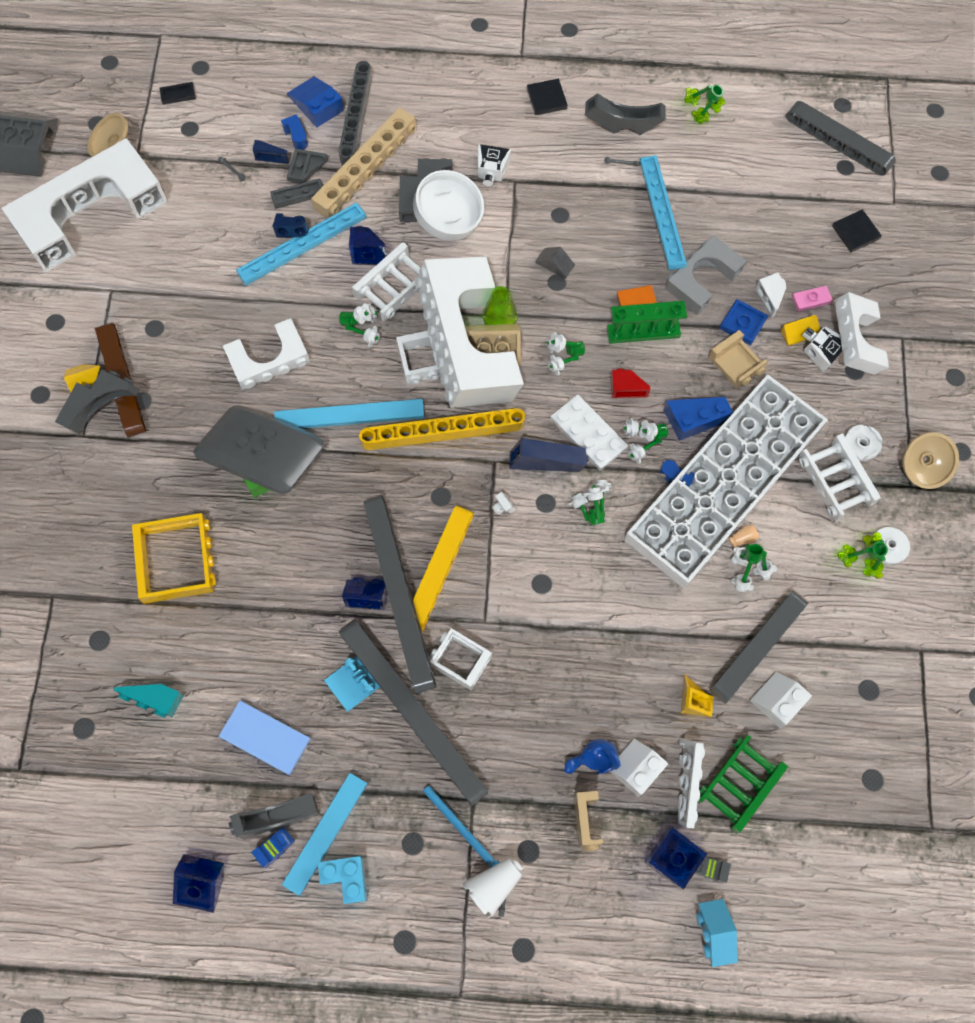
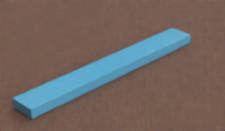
M657 155L642 157L639 159L668 270L686 268L685 255Z
M356 202L311 227L305 236L294 237L236 269V272L247 286L366 219V214Z
M423 399L274 411V416L277 419L304 429L424 418Z

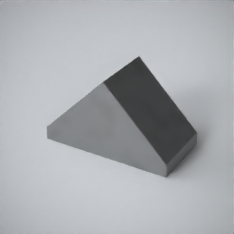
M561 246L544 248L535 261L536 264L565 279L575 266Z

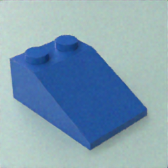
M315 76L287 93L288 97L316 128L344 111L342 97L332 86Z

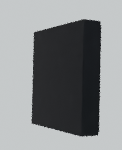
M559 78L527 85L526 89L535 115L567 109L568 104Z
M863 209L834 222L832 225L851 253L882 237Z

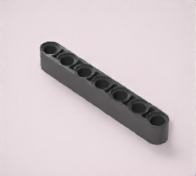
M366 61L358 62L355 67L339 146V157L342 166L359 148L372 81L371 66Z
M796 101L786 114L787 120L793 125L880 176L886 175L896 162L895 156L802 101Z
M792 591L714 684L710 692L726 704L809 602L795 591Z

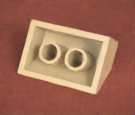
M519 324L465 326L468 340L476 350L483 353L514 351L518 366H521V330Z

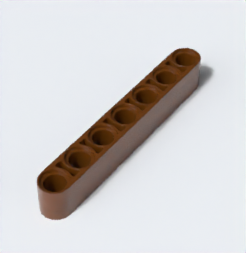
M112 322L95 327L107 372L109 373L112 370L121 375L120 379L123 380L126 377L131 380L115 324ZM124 396L116 398V405L126 436L129 438L145 433L146 427L137 397Z

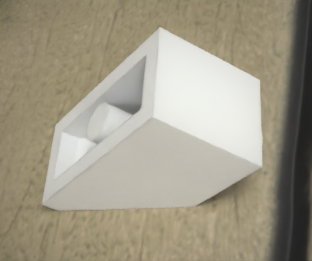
M779 273L759 279L755 288L771 318L775 316L786 290V282Z

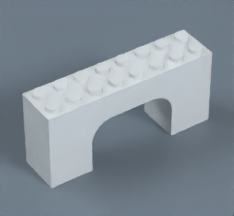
M126 138L33 191L24 194L17 200L8 203L1 209L46 273L76 255L62 232L64 222L71 216L105 197H118L127 204L138 220L167 203L159 181Z
M487 257L424 260L422 267L419 269V274L415 278V287L419 290V302L423 305V316L427 320L428 335L432 338V350L436 353V365L440 368L441 383L445 387L446 401H449L450 408L512 402L524 385L514 351L483 353L476 350L468 340L460 309L485 307L495 289Z

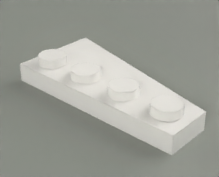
M679 738V745H683V755H679V764H682L683 774L679 776L682 794L678 798V824L686 828H694L698 818L696 809L697 802L700 799L699 782L702 779L701 764L705 755L703 743Z

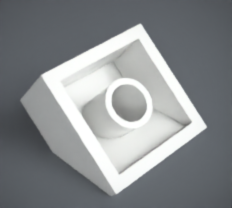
M775 672L752 697L750 702L781 729L789 723L812 695L798 682Z
M633 739L619 755L621 766L617 770L610 772L639 798L665 769L668 763L653 749Z

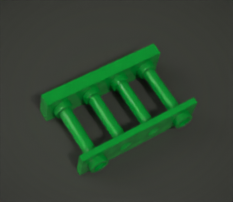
M685 301L611 307L613 324H608L606 328L609 344L680 338L679 319H687Z
M749 735L744 738L739 737L733 747L736 749L709 785H703L699 790L700 799L697 802L700 804L706 799L730 818V822L733 824L729 829L735 834L743 830L789 767L782 761L777 765L767 761L747 745L751 739ZM741 751L767 770L766 773L769 776L765 781L763 779L759 780L735 761ZM729 767L755 786L757 792L753 797H748L723 777ZM717 783L743 803L745 808L741 814L734 812L711 793Z

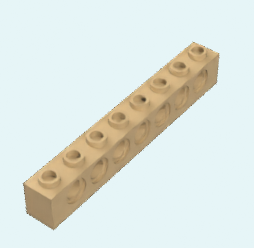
M399 107L311 198L313 209L326 218L337 214L340 208L349 202L351 196L361 189L366 180H369L373 173L383 166L387 158L391 157L395 150L404 144L407 137L415 132L416 118Z

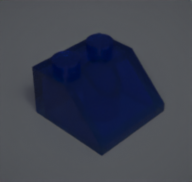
M350 227L349 250L353 265H377L387 256L385 243L369 227Z
M355 577L352 580L347 579L342 598L345 606L348 608L385 611L387 589L383 580L372 579V581H364L362 578Z
M669 827L644 863L659 875L684 890L707 856V853L675 828Z
M183 854L174 871L173 904L214 913L223 883L225 863Z

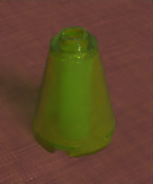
M499 286L493 289L482 311V319L485 325L515 324L517 322L518 311L510 291L506 287Z

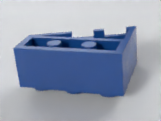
M726 397L667 400L663 409L679 441L722 425L733 414Z

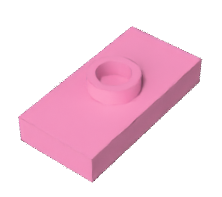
M827 286L793 293L792 295L798 312L829 305L833 302Z

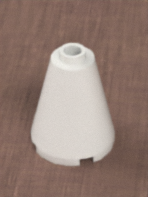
M508 858L466 880L463 886L465 889L470 890V897L484 914L487 913L488 918H490L523 876L520 872L523 868L516 859L511 861Z

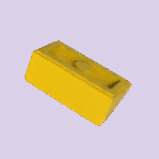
M816 315L783 325L781 333L787 346L806 341L807 339L802 334L809 327L816 333L820 331Z

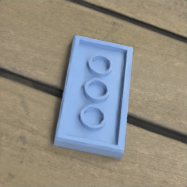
M239 701L218 736L288 775H291L311 740L309 737L242 701Z

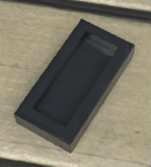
M193 82L159 87L163 105L196 99Z

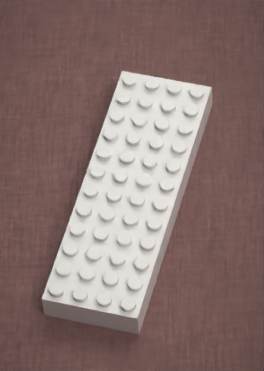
M767 374L627 532L624 541L685 589L813 440L828 419ZM693 472L695 475L692 484L688 487L685 485V481L681 482L680 480H682L685 474L689 475Z

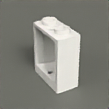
M428 331L396 337L406 384H417L423 380H435L441 377L440 368L436 365V353L432 350V338L428 335ZM431 346L435 365L409 371L404 351Z
M451 628L448 633L445 632L440 639L441 645L438 650L434 649L430 654L431 667L467 689L472 690L492 658V652ZM452 640L480 655L479 660L467 679L439 663Z

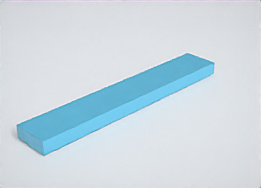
M349 773L282 883V886L298 896L302 895L318 868V862L323 860L368 783Z

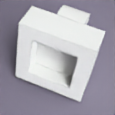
M503 492L495 496L499 502L492 506V508L499 515L504 511L512 514L517 510Z

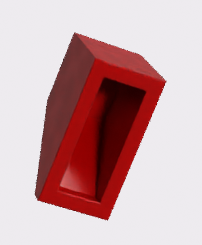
M623 368L612 370L610 377L611 398H648L651 390L650 386L633 371Z

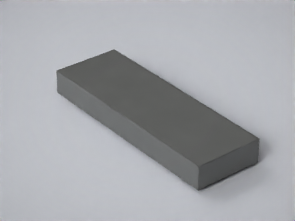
M319 178L270 191L274 207L277 209L311 200L323 185Z

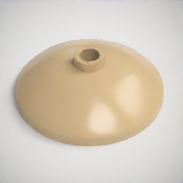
M111 113L100 120L94 127L88 140L87 148L90 156L93 157L117 142L126 139L128 134L127 119L120 113Z
M937 432L923 433L914 438L905 449L903 455L905 475L914 485L925 489H934L946 484L956 473L959 464V453L955 443L948 436ZM924 456L927 457V460L925 462H923Z

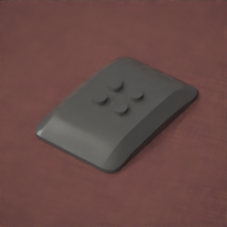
M233 406L224 413L198 443L193 453L195 458L274 492L286 494L293 489L322 452L324 442L321 438L280 419L245 407Z

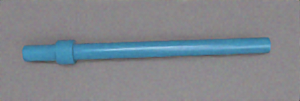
M427 786L423 792L491 868L499 864V860L496 861L433 789Z

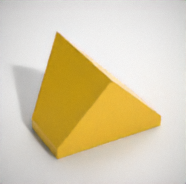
M82 364L66 369L64 379L70 393L76 383L83 386L87 383L93 386L100 366Z
M684 674L681 713L712 717L714 697L706 694Z

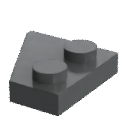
M295 149L288 170L287 181L296 183L307 182L328 160L327 154Z

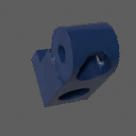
M276 213L272 225L276 238L303 237L308 234L309 229L305 217L300 215L284 217L283 213Z

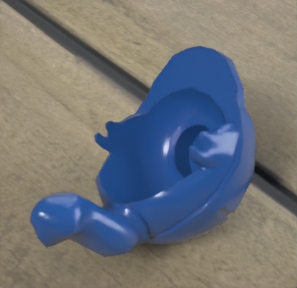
M594 739L587 743L582 754L570 758L565 763L564 772L572 774L584 764L591 770H597L598 775L617 770L621 766L618 751L609 740Z

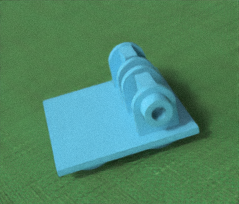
M357 656L353 659L348 658L344 662L345 665L324 680L347 712L380 688Z

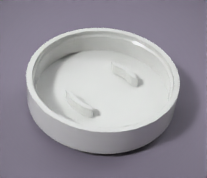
M440 170L430 173L420 182L413 198V210L417 221L429 234L442 240L456 241L468 237L475 231L484 214V200L479 188L468 177L455 171Z

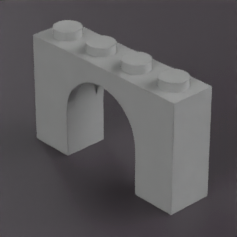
M713 236L710 240L706 239L701 248L691 254L686 262V268H680L675 274L671 273L668 276L666 290L679 301H685V305L695 314L699 315L709 305L712 294L695 281L692 272L700 267H712L733 281L743 271L747 261L716 236Z

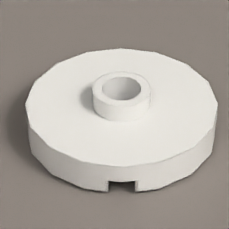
M856 425L846 433L845 438L859 461L872 460L881 452L882 437L873 427Z
M884 527L871 537V541L884 540L888 548V552L884 556L886 560L881 562L883 564L893 565L901 563L909 555V540L899 529ZM888 543H892L894 547H890Z

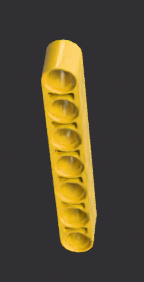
M457 505L451 513L413 599L422 632L474 515V512Z

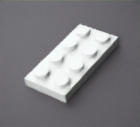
M576 395L550 417V420L575 446L586 448L588 459L600 471L628 449V445L579 395Z

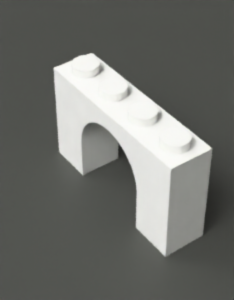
M850 292L835 299L845 366L874 375L889 368L886 351L868 344L859 329V324L868 326L881 319L878 303Z
M291 318L274 325L282 344V350L279 356L271 362L257 363L247 356L240 339L223 345L242 390L250 389L260 382L269 381L277 375L286 374L290 370L303 367L310 362L308 353Z

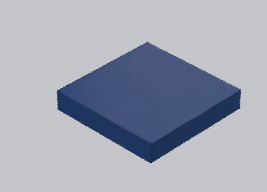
M736 299L719 329L730 335L740 330L744 334L742 341L751 346L769 315Z

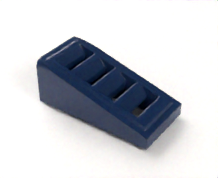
M254 140L252 150L256 161L289 164L287 150L260 140Z

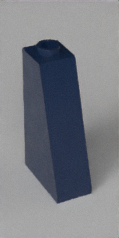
M521 438L510 451L509 469L580 472L588 463V455H586V448Z

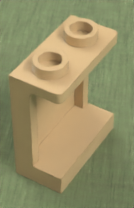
M740 330L714 347L708 357L736 389L742 385L744 387L747 386L753 377L761 376L766 371L765 367L768 363L766 359L761 362L742 341L744 334Z
M598 791L578 792L573 798L579 848H584V852L597 851L604 842L603 839H590L587 804H595L599 800Z

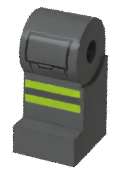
M691 854L687 871L724 884L728 881L731 863Z

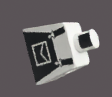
M479 144L478 177L483 179L485 186H492L494 181H502L511 160V149Z
M809 327L802 334L810 342L804 349V352L824 372L842 352L840 335L827 327H823L818 333Z

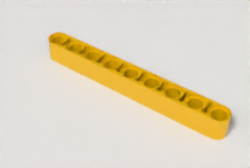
M519 408L367 427L360 431L359 439L363 449L376 450L515 432L523 429L525 413ZM519 418L521 421L515 422L512 419ZM500 420L503 423L495 424L494 421ZM476 423H483L484 425L481 426V427H478V426H476L475 424H476ZM464 425L465 428L459 429L457 426ZM441 427L447 428L446 431H439L438 429ZM428 430V433L422 434L420 431ZM404 432L410 433L408 436L401 435ZM386 434L391 435V437L388 439L383 438V436ZM366 437H372V440L365 441L364 439Z

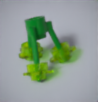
M709 84L700 91L697 88L691 89L690 87L685 89V102L687 104L691 103L693 106H697L701 94L707 92L706 98L708 101L706 102V107H699L697 111L693 110L691 112L694 120L699 124L709 122V112L707 111L709 108L713 109L715 113H719L721 107L726 103L722 97L724 95L723 88L718 84L713 86Z
M875 532L873 535L863 536L862 541L865 542V549L856 551V549L849 545H844L843 550L838 552L837 556L844 562L845 567L849 568L852 566V563L857 561L858 555L868 553L872 560H865L864 564L866 567L863 573L866 577L873 576L876 579H881L884 568L882 562L886 560L884 556L887 554L888 548L884 540H882L881 534Z

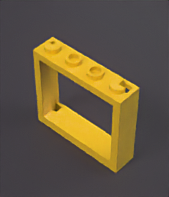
M202 513L132 525L138 599L143 604L214 592L213 585H216L215 574H212L211 567H214V559L209 551L212 548V541L208 537L207 532L210 530V523ZM199 526L205 584L151 593L145 535Z

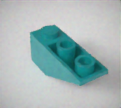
M162 684L124 686L113 689L119 693L118 698L127 702L132 699L137 702L136 706L147 710L148 707L155 710L154 714L165 718L166 715L173 718L184 697L180 692Z

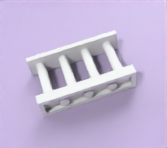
M404 242L352 286L354 297L360 300L363 296H366L381 309L380 315L383 322L388 318H392L396 311L419 291L415 287V280L411 282L396 269L400 263H405L419 274L420 266L408 257V246ZM388 274H392L406 288L401 293H398L383 278ZM375 285H379L394 299L386 305L370 290Z
M843 433L834 438L831 442V447L813 455H810L808 450L805 449L799 456L800 465L806 469L825 502L829 515L835 521L840 520L844 515L843 510L861 502H866L868 507H870L881 498ZM834 453L838 454L841 460L840 463L819 471L815 464L816 461ZM843 469L848 471L851 478L832 487H829L824 480L825 477ZM853 485L858 488L860 495L838 504L833 495Z

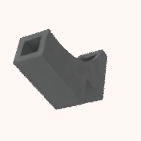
M597 93L586 101L585 116L613 134L624 127H628L637 134L642 135L666 120V106L663 103L649 106H628L610 101Z
M418 159L417 176H400V222H417L413 210V198L420 182L427 175L435 171H453L452 159Z
M101 369L93 386L87 383L84 386L79 383L75 384L55 422L80 434L87 421L100 407L119 397L137 396L140 389L134 386V381L126 377L122 380L120 379V374L112 370L108 373Z
M309 793L270 807L233 814L230 816L229 828L232 835L246 840L267 831L273 833L320 814L314 795Z

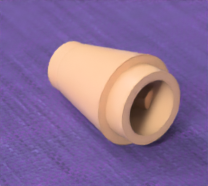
M753 524L750 526L746 525L729 537V541L732 547L735 548L756 542L759 534Z

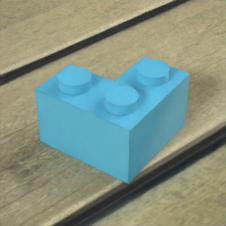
M358 856L318 862L320 885L342 883L343 904L367 901L363 857Z
M724 899L698 903L699 913H696V920L698 926L703 928L702 935L706 945H703L705 958H709L712 967L738 963L737 930Z

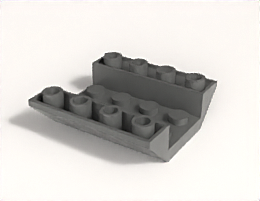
M0 111V172L41 177L45 161L40 153L46 134H54L58 119Z

